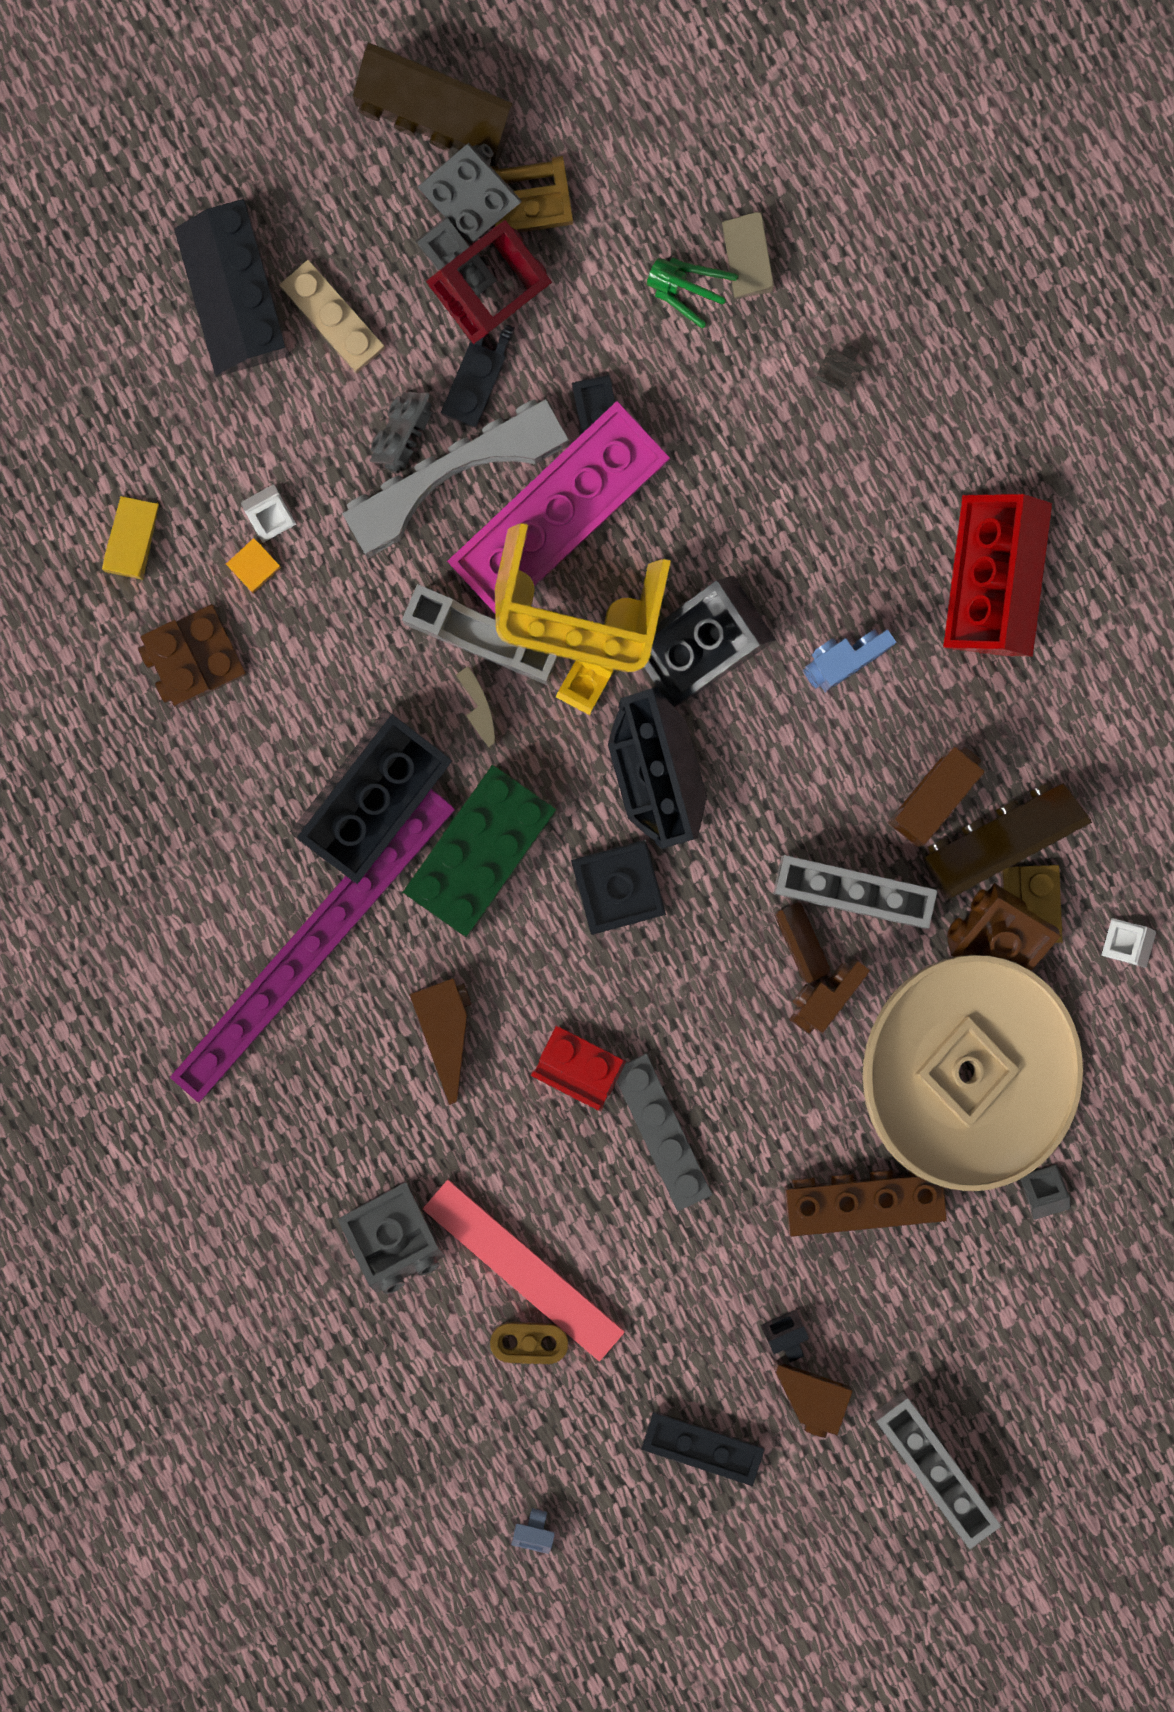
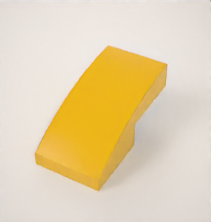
M575 660L558 690L556 698L590 715L614 669Z

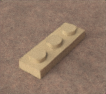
M309 260L279 284L284 293L356 374L385 349L380 340Z

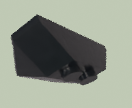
M657 687L620 698L619 711L613 723L608 748L628 819L644 834L655 840V843L661 849L698 839L707 794L686 720Z

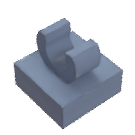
M532 1508L528 1525L516 1524L511 1545L549 1554L555 1533L543 1530L547 1512Z

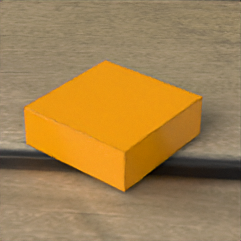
M255 538L226 563L253 594L281 568Z

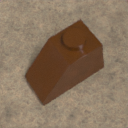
M776 1361L773 1368L800 1423L805 1424L804 1431L822 1438H826L828 1433L838 1436L852 1394L851 1387Z

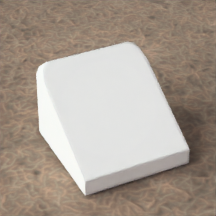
M271 485L241 502L262 543L296 525L275 485Z
M1112 918L1101 956L1146 968L1156 931L1145 926Z

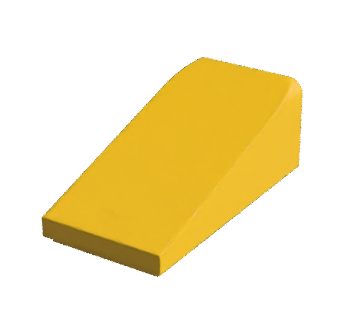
M120 497L104 556L103 571L141 580L144 579L159 504Z

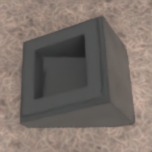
M1057 1164L1032 1171L1021 1178L1034 1220L1070 1209V1196Z

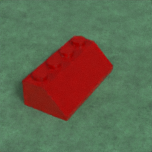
M1026 494L962 495L943 648L1001 656L1033 657L1052 503Z

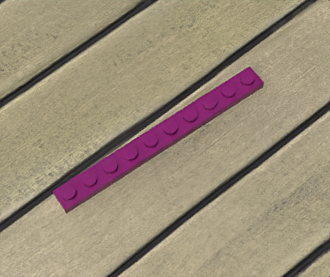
M431 789L360 882L356 884L346 876L341 880L169 1078L200 1103L455 812V809Z

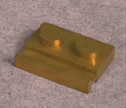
M1059 865L1009 867L1001 871L1002 888L1026 902L1029 911L1057 927L1061 936L1055 943H1063Z

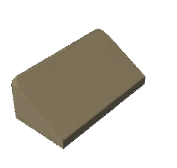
M755 212L722 222L729 270L731 273L738 275L737 281H731L734 299L772 293L774 284L762 212Z

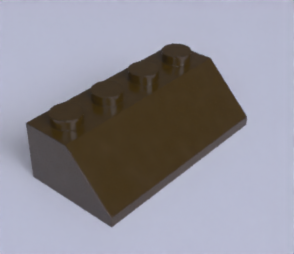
M370 42L367 43L353 92L355 106L359 107L358 112L374 121H379L381 117L394 122L395 129L410 136H415L416 132L430 138L429 142L432 145L445 151H450L451 147L460 150L468 142L472 147L487 144L493 151L491 164L497 165L514 126L513 103Z
M1051 781L1030 791L1033 799L1020 806L1015 799L996 809L995 811L999 817L985 824L983 819L980 818L961 828L964 836L953 842L946 836L929 845L927 848L930 854L922 859L943 898H953L1091 824L1090 817L1064 783L1053 787Z

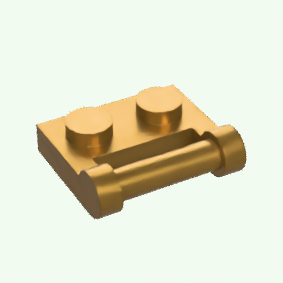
M563 155L551 157L552 161L502 169H498V165L490 166L506 184L554 177L555 185L513 191L522 201L495 223V227L504 220L519 233L573 225Z

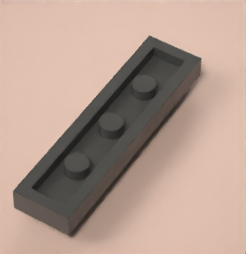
M647 1054L627 1062L617 1083L677 1212L712 1196L711 1190Z

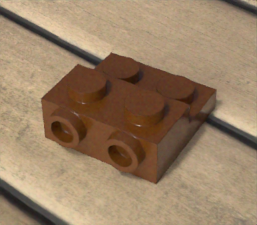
M212 604L178 621L172 620L140 636L144 644L138 647L140 656L148 669L153 666L155 667L161 679L155 682L157 691L164 703L171 701L176 708H180L247 675Z
M994 883L988 891L981 889L976 893L971 902L972 911L964 920L957 918L953 921L947 932V937L949 938L947 941L951 956L953 957L967 955L991 956L1017 963L1032 971L1061 935L1057 927L1029 911L1026 902Z
M851 961L849 964L841 962L828 979L833 984L830 989L820 982H815L813 986L805 984L792 1001L797 1007L792 1012L793 1014L789 1020L806 1033L811 1034L813 1030H816L823 1034L871 970L859 961Z

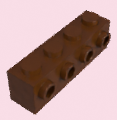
M891 1169L870 1171V1178L854 1180V1173L831 1175V1182L817 1184L815 1183V1177L792 1179V1186L784 1187L788 1234L790 1237L945 1222L947 1218L944 1188L918 1177L909 1170L908 1175L893 1176V1170Z

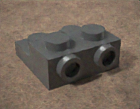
M406 1182L337 1219L368 1285L376 1293L382 1290L384 1294L398 1291L405 1285L404 1278L415 1272L419 1276L433 1272L440 1266L438 1260L445 1257L429 1222L425 1219L410 1186Z

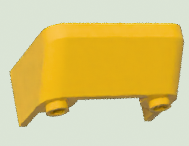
M519 523L508 528L495 585V621L498 636L510 645L622 672H634L642 669L650 658L671 561L661 559L649 563L640 600L632 598L615 600L607 610L604 624L532 607L535 592L533 581L526 573L518 570L528 525Z

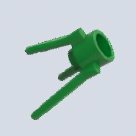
M659 257L650 270L647 286L656 290L655 297L669 303L700 328H705L706 322L671 295V293L677 295L683 288L719 304H725L726 299L713 291L687 281L686 273L682 271L731 281H737L738 275L724 270L685 263L674 257L670 261Z

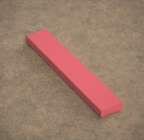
M449 1179L446 1180L423 1207V1210L599 1362L625 1333V1330Z

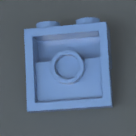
M874 629L856 641L853 646L850 645L847 639L837 644L835 639L832 638L814 651L812 654L814 660L805 666L806 668L803 669V672L815 689L821 686L824 692H827L888 651L896 641L888 629L880 635Z

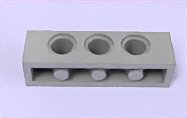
M783 855L781 856L773 894L928 929L938 890Z
M903 1391L872 1414L880 1428L969 1549L1001 1527L990 1509Z

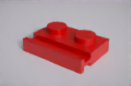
M555 1026L539 1058V1063L531 1076L602 1112L603 1105L607 1097L610 1096L627 1061L559 1026Z

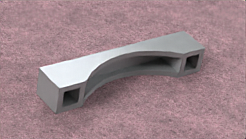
M533 399L521 405L515 410L517 416L506 422H503L502 418L489 423L482 428L484 434L472 441L466 437L455 442L448 448L450 453L438 460L434 456L423 460L414 467L416 472L404 479H402L401 475L389 479L380 486L382 491L371 498L364 494L347 504L349 510L342 514L367 559L400 541L409 520L420 503L437 486L453 475L471 467L492 462L517 461L537 464L569 446V439L546 399L540 403Z

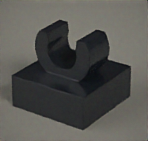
M796 1309L761 1325L773 1354L784 1350L790 1363L804 1357L799 1343L808 1340L809 1336Z

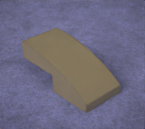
M469 666L456 674V677L478 707L467 714L466 717L488 748L491 749L496 746V735L490 707L479 682Z

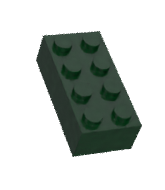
M492 765L402 893L468 938L557 810Z

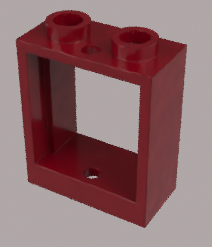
M506 220L498 224L425 281L473 344L552 283L547 276L544 265L532 256L523 244V239L519 232L512 228ZM490 243L494 244L527 288L525 292L494 316L490 314L457 270Z

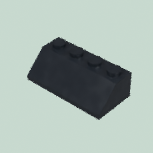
M241 199L208 208L174 228L215 377L290 357L250 212L245 200Z
M384 709L290 832L305 846L354 883L358 884L452 763V760L395 715Z

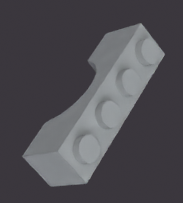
M418 584L402 618L404 625L545 685H547L559 658L556 655L504 642L497 634L496 621L480 614L452 598Z

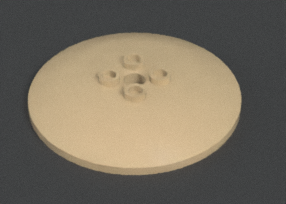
M967 955L944 959L925 967L907 979L891 995L878 1014L869 1035L863 1063V1087L866 1106L872 1124L888 1151L906 1169L918 1177L945 1188L961 1191H982L1006 1186L1030 1174L1043 1164L1062 1142L1071 1126L1080 1101L1083 1082V1060L1079 1037L1073 1020L1061 999L1046 982L1030 970L1017 963L991 956ZM965 1061H970L974 1068V1074L968 1082L964 1083L959 1077V1068Z

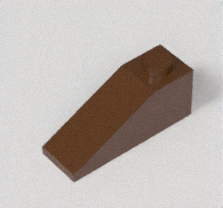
M453 978L409 994L449 1105L456 1103L459 1098L468 1020L466 1007L472 1005L465 983L457 985L456 979Z

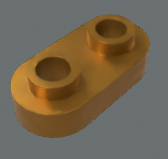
M505 1322L497 1326L493 1331L490 1339V1348L493 1355L505 1363L554 1364L566 1355L568 1337L560 1327L552 1323ZM506 1335H513L517 1338L518 1343L514 1348H507L503 1345L502 1340ZM546 1336H552L556 1340L557 1344L551 1350L545 1349L541 1344L542 1339Z

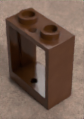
M954 746L945 751L887 823L916 847L925 845L985 772L978 766L982 762L981 759L964 746L961 750Z

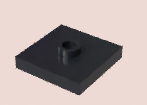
M646 840L571 860L591 935L666 915Z

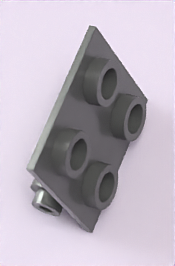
M468 142L424 180L418 188L471 244L520 204L522 200L490 167L489 164L493 156L492 149L487 144L472 147Z
M403 392L401 396H397L388 410V416L391 418L385 430H381L372 442L371 451L373 454L370 462L386 464L385 468L396 474L399 473L401 468H406L413 451L406 448L405 445L416 448L417 444L410 440L409 437L413 435L421 438L422 433L414 429V427L424 431L432 415V412L429 411L432 404L427 401L430 394Z

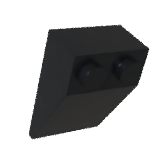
M733 575L716 580L657 624L650 658L644 668L659 691L675 708L752 658L776 639Z

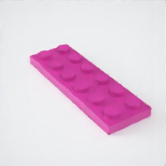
M616 401L447 562L495 613V585L508 528L519 523L528 525L518 570L526 573L532 579L535 587L655 475L670 458L620 403Z

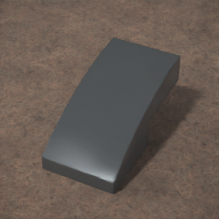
M444 217L415 241L438 271L469 248L447 217ZM477 254L457 269L477 296L497 281Z

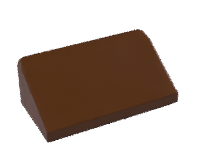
M797 902L775 912V919L803 982L809 984L829 974L830 967L803 905Z

